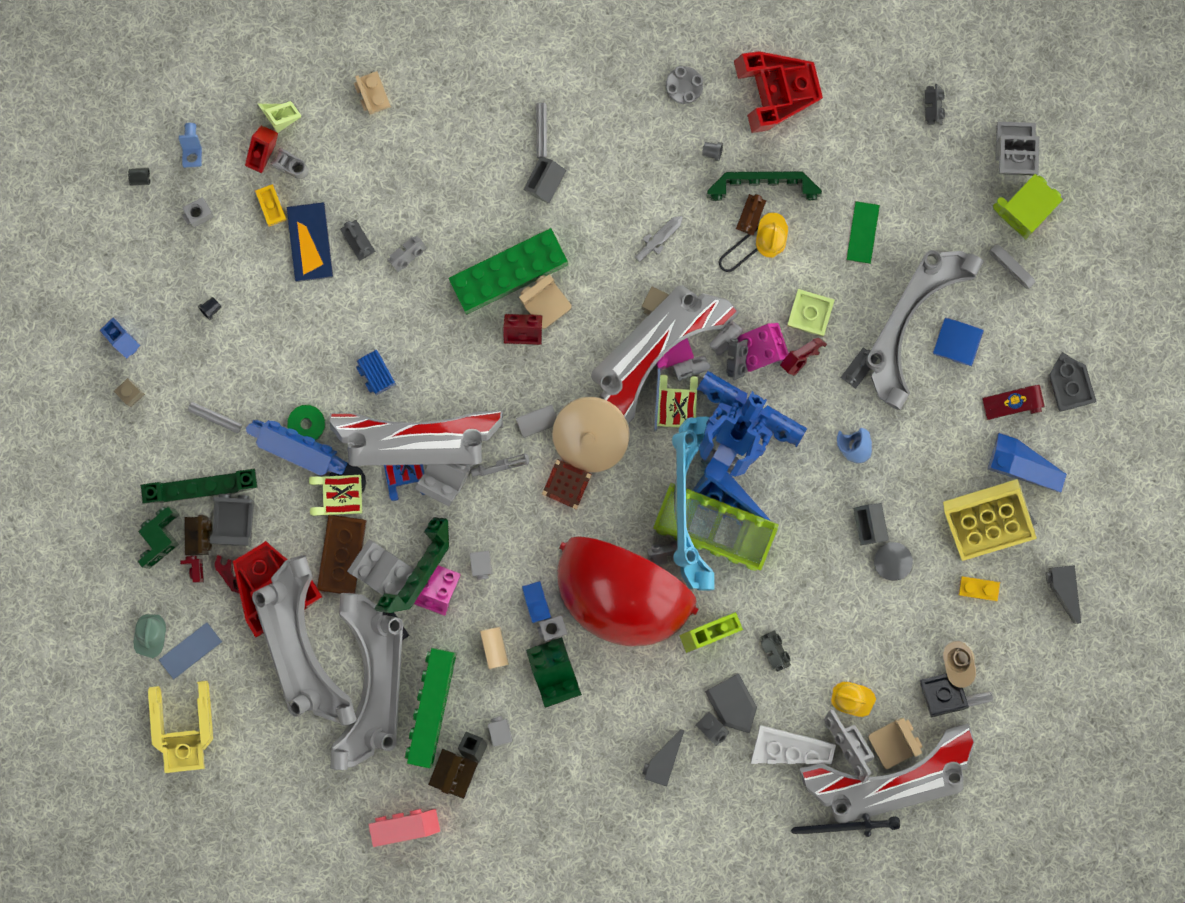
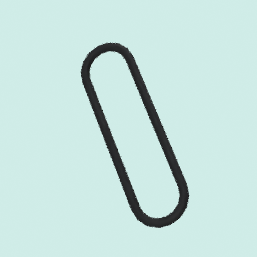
M747 234L721 256L719 266L723 271L732 272L758 251L756 248L731 269H725L722 266V259L751 236L750 234Z

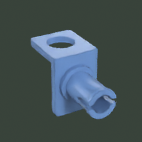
M186 123L184 125L185 135L179 136V142L183 150L182 165L184 168L202 166V147L198 135H196L197 126L195 123ZM195 154L197 155V160L195 162H188L187 157Z

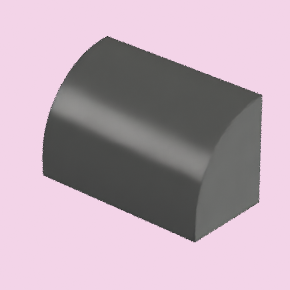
M540 156L523 190L546 203H550L567 170L555 161Z
M882 503L853 508L860 546L889 541Z

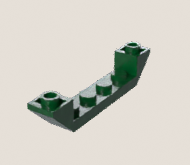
M803 171L725 172L707 190V198H711V201H721L722 198H726V183H730V186H740L741 183H749V186H759L760 183H768L769 186H777L779 183L796 186L798 183H801V197H806V200L814 201L822 195V190Z
M255 468L236 471V473L188 480L140 484L143 504L173 502L243 492L258 488Z
M433 517L428 523L424 533L432 541L431 544L427 547L426 552L421 560L418 561L417 566L398 595L384 593L374 608L376 611L393 613L411 609L449 549V524L446 518Z

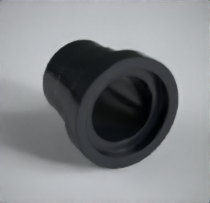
M211 297L204 304L198 305L199 310L208 320L213 319V315L222 308L214 297Z

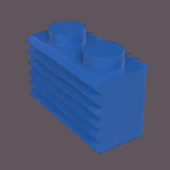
M377 350L357 360L359 365L356 368L361 377L365 375L368 381L365 385L370 393L374 392L377 396L396 385Z

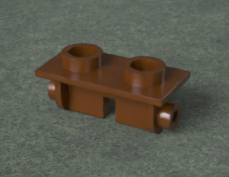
M749 194L736 230L754 235L767 200L762 199V196L758 194Z

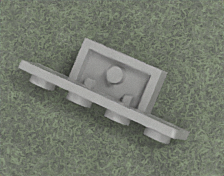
M831 709L824 719L826 727L832 732L836 743L843 750L846 760L850 762L855 775L859 777L863 784L871 774L866 762L872 761L874 755L856 725L844 728L834 710Z

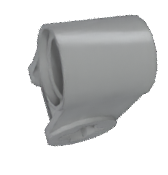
M279 148V154L270 165L297 179L305 178L309 170L304 161L290 152ZM299 165H302V171L296 173L295 168Z

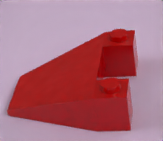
M761 51L742 53L734 60L738 79L755 77L762 107L755 108L747 115L751 133L768 131L823 98L814 62Z

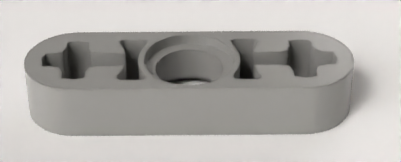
M995 244L989 250L990 255L1006 270L1008 269L1009 273L1024 288L1029 290L1036 283L1034 278L1000 245Z

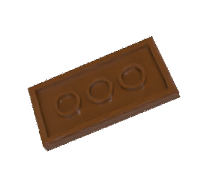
M328 515L317 584L319 591L356 594L358 578L347 571L363 549L367 520Z

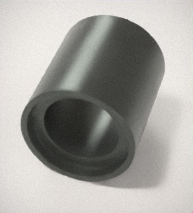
M149 168L129 169L128 179L130 186L150 185Z

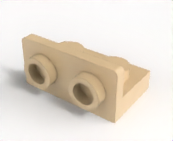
M377 71L359 77V75L355 76L357 82L354 83L357 93H361L363 99L360 101L364 111L368 110L371 115L391 107Z

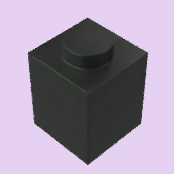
M465 732L458 750L463 757L480 763L488 745L483 738Z

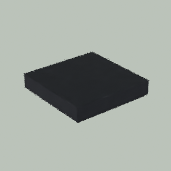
M947 673L920 680L931 718L969 708L964 689L954 686L949 681Z

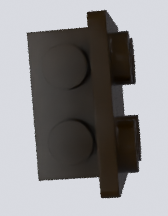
M205 515L184 517L185 556L209 555V551H212V544L209 539V532L212 531V521Z

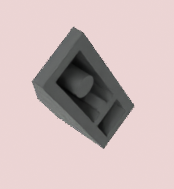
M1075 565L1048 568L1049 572H1046L1047 584L1050 583V588L1072 622L1080 624L1081 614Z
M680 729L656 753L649 764L645 763L642 772L645 775V780L667 787L685 730Z

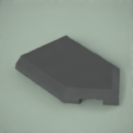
M1062 352L1049 374L1059 412L1097 402L1086 365Z
M739 673L705 691L723 726L750 734L757 706Z

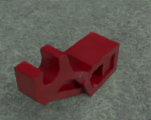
M819 337L815 338L798 350L790 351L780 366L788 374L795 376L807 363V358L819 355L818 349L821 346L826 347L827 343Z
M218 555L214 563L215 570L218 571L231 591L239 593V590L235 588V581L237 579L232 573V560L228 559L227 564L222 565L221 560L223 557Z

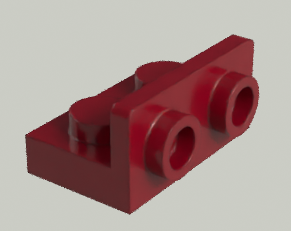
M505 314L503 325L504 344L542 345L543 316Z

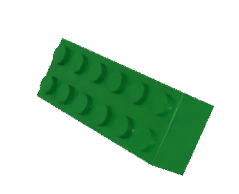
M549 228L448 279L465 314L468 315L535 282L543 275L548 276L568 266V260L552 228Z
M431 648V651H427L425 662L428 663L427 670H423L421 682H424L423 689H419L417 701H420L419 708L415 709L413 720L416 723L409 733V739L412 740L411 746L407 747L405 752V759H408L407 764L425 768L433 767L457 656L456 652Z

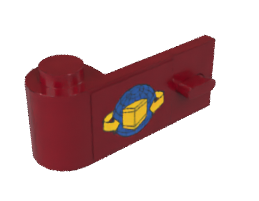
M1033 385L982 398L987 420L1024 411L1036 414L1042 412L1041 408L1045 407L1040 385Z

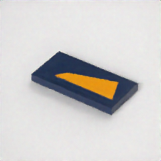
M325 203L286 207L295 282L333 278Z

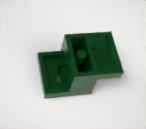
M162 507L155 513L156 517L152 520L148 519L140 525L141 529L138 532L152 548L151 551L148 549L140 555L141 559L137 562L142 568H152L179 545L165 528L180 515L174 508Z
M562 637L526 650L545 708L582 695Z

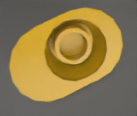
M768 213L759 222L756 247L765 257H775L783 252L786 246L788 225L782 215Z
M841 682L833 687L831 703L837 710L858 717L870 714L876 701L875 694L871 689L851 682Z

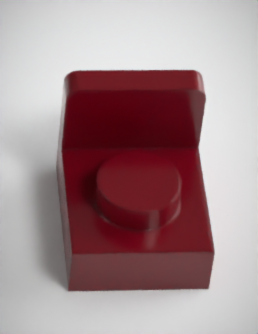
M186 556L185 560H180L181 565H192V568H189V577L193 580V583H204L202 559H197V556Z

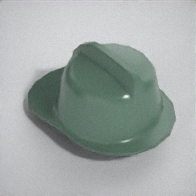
M145 614L138 619L133 640L134 649L137 654L153 659L162 652L166 623L160 615Z

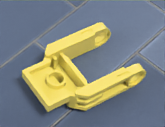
M208 681L197 682L200 731L175 732L165 735L160 686L149 687L148 689L152 745L163 753L165 773L205 769L203 750L213 740Z

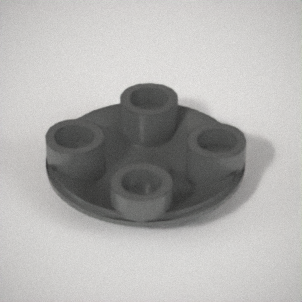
M890 542L878 549L875 554L874 565L880 576L887 580L897 581L910 573L913 558L907 547L900 543Z

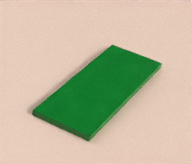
M855 201L846 260L871 264L880 205Z

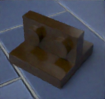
M442 748L428 785L441 790L445 794H452L464 799L478 762Z

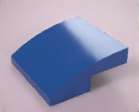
M945 318L933 354L972 367L984 330Z

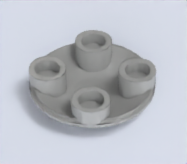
M678 66L670 72L666 79V91L670 98L677 103H692L700 97L703 91V78L691 67Z

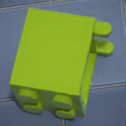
M1034 174L1009 202L1003 197L998 198L997 203L993 205V210L1026 240L1063 199L1060 192L1054 188L1051 189L1042 176Z

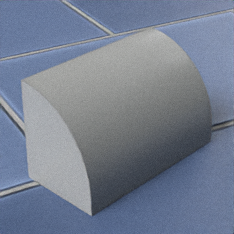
M551 404L518 417L516 420L523 438L553 427L557 417Z

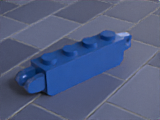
M253 420L246 427L247 434L257 438L256 443L259 448L321 476L328 471L341 475L345 471L347 462L336 456L337 451L333 450L331 446L315 442L311 437H304L294 429H287L282 427L280 423L269 420L266 423Z

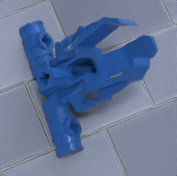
M707 371L697 388L698 391L700 390L703 394L707 395L711 402L719 403L712 417H709L706 423L704 439L699 446L700 456L706 461L714 447L712 439L716 436V441L720 443L704 471L705 477L715 483L721 482L737 454L743 456L746 453L744 459H739L729 475L736 477L745 474L748 467L759 456L763 455L773 433L778 441H787L797 447L807 430L805 426L800 425L768 405L763 409L767 399L763 400L762 397L755 395L753 391L747 399L748 393Z

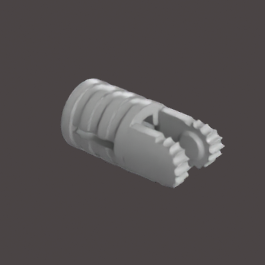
M731 320L709 346L715 349V353L720 356L728 349V343L731 339L738 338L743 333V330Z
M703 355L675 364L673 368L678 381L708 371L710 364Z

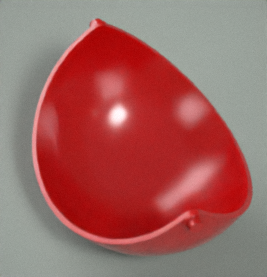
M581 536L571 537L568 542H562L559 547L562 550V554L558 564L557 581L561 598L573 618L583 628L600 639L617 645L634 647L656 644L678 632L687 622L690 615H696L699 610L696 607L695 595L683 582L655 563L629 550L602 540Z

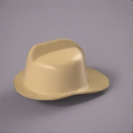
M953 641L949 643L943 652L948 679L954 686L960 688L970 686L976 677L974 654L963 642Z

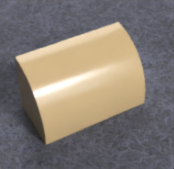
M500 627L480 631L489 669L509 665Z

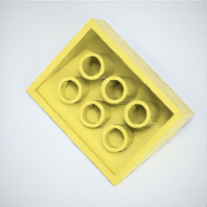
M1018 479L943 502L944 512L962 561L1037 539Z

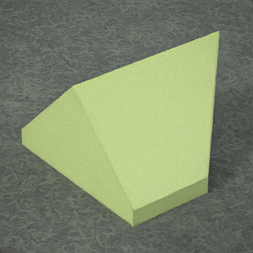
M291 101L284 104H258L278 133L301 118L300 113Z

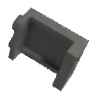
M219 494V497H213L215 505L213 533L210 536V543L251 546L254 500L249 499L247 495H238V498H230L229 494Z

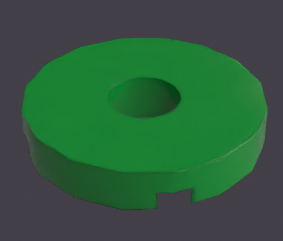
M301 405L290 413L287 420V428L294 429L298 434L304 437H311L316 441L321 437L326 428V420L318 408L311 405ZM304 419L311 420L312 425L309 429L302 428L301 423Z

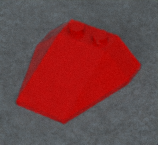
M267 541L233 561L245 620L255 638L263 635L264 632L252 595L255 591L272 584L271 578L284 562L288 560ZM311 580L306 593L304 610L322 598L313 580Z

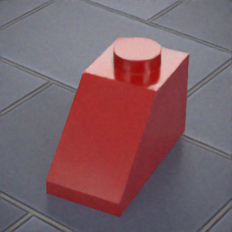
M262 125L251 137L245 162L246 167L259 173L263 172L275 148L278 132Z

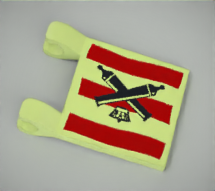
M662 374L660 375L657 426L680 427L687 418H696L698 377L692 376L690 378V390L667 388L668 376Z
M361 475L309 477V484L323 485L324 506L311 507L310 515L363 513Z

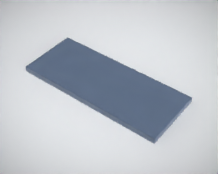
M658 368L654 431H657L661 368Z
M206 622L161 657L159 661L174 680L222 641L208 622Z

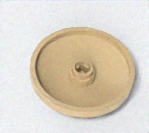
M583 397L568 403L558 414L553 425L552 434L554 446L560 457L573 468L584 472H601L616 465L624 456L630 438L628 423L622 412L612 403L597 397Z

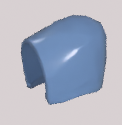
M860 428L859 431L851 435H844L841 431L838 432V448L848 461L857 464L869 460L872 455V441L869 431ZM851 440H855V441L853 442V444H852V449H850V448H849V443H850V441H851Z

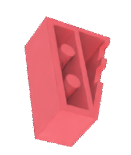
M421 809L412 810L409 815H404L403 812L393 814L390 819L382 816L374 818L375 822L368 824L373 847L427 837L440 832L436 809L421 811Z

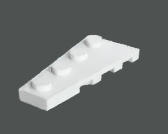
M760 725L751 764H831L836 744Z

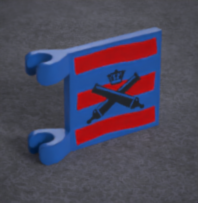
M423 464L384 465L390 499L392 501L399 499L397 486L419 482L425 473Z

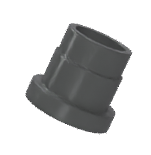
M705 142L702 156L720 161L723 143Z

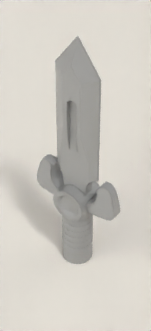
M683 216L672 217L653 236L652 241H649L652 237L651 234L645 236L643 240L647 245L635 256V259L640 262L653 250L660 254L663 249L661 244L681 226Z

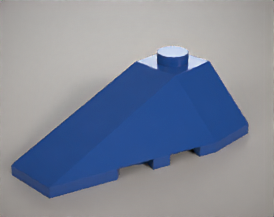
M998 433L987 470L1060 493L1062 492L1066 473L1020 440Z
M726 472L721 482L717 483L705 477L704 474L692 490L771 521L728 472ZM698 504V506H699L701 509H703V510H705V511H707V512H709V510L714 511V510H712V509H709V508H707V507H704V506ZM723 514L722 518L725 519L726 517H729L731 519L736 520V523L742 526L743 521L737 520L735 518Z

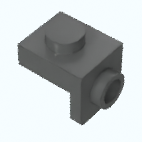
M710 712L696 724L715 746L723 742L729 734V731Z

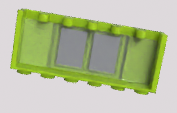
M670 483L653 529L658 534L664 536L667 534L671 535L677 541V524L674 513L675 484ZM686 488V528L694 547L700 550L703 548L709 550L712 555L717 557L721 555L727 557L732 563L738 564L740 562L745 564L750 570L757 571L758 569L761 571L779 524Z

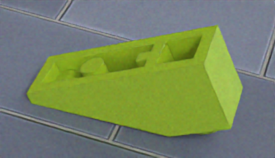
M735 612L683 633L679 637L686 653L742 631L743 628Z

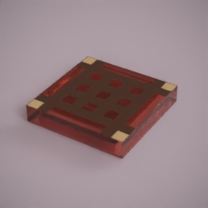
M556 459L542 495L577 510L592 474Z

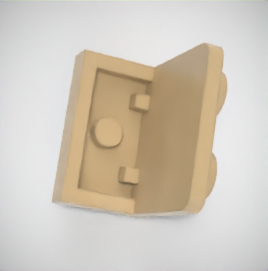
M550 274L538 278L535 281L537 284L532 288L529 286L521 291V296L519 297L521 303L531 315L543 316L542 329H546L572 308V305L556 286Z
M899 718L868 736L885 769H889L912 756L916 757L922 754L921 748L923 746L918 737L914 738L911 732L914 729L909 720L905 721L904 718Z

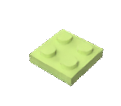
M798 289L787 326L824 337L835 300Z

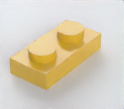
M273 184L255 190L269 227L287 220Z
M961 576L958 596L998 601L1000 582Z

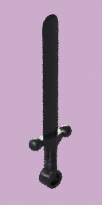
M865 813L862 816L864 822L793 827L791 833L812 834L865 829L864 835L870 837L872 829L887 827L897 830L901 825L900 819L896 816H892L888 820L871 821L869 814Z

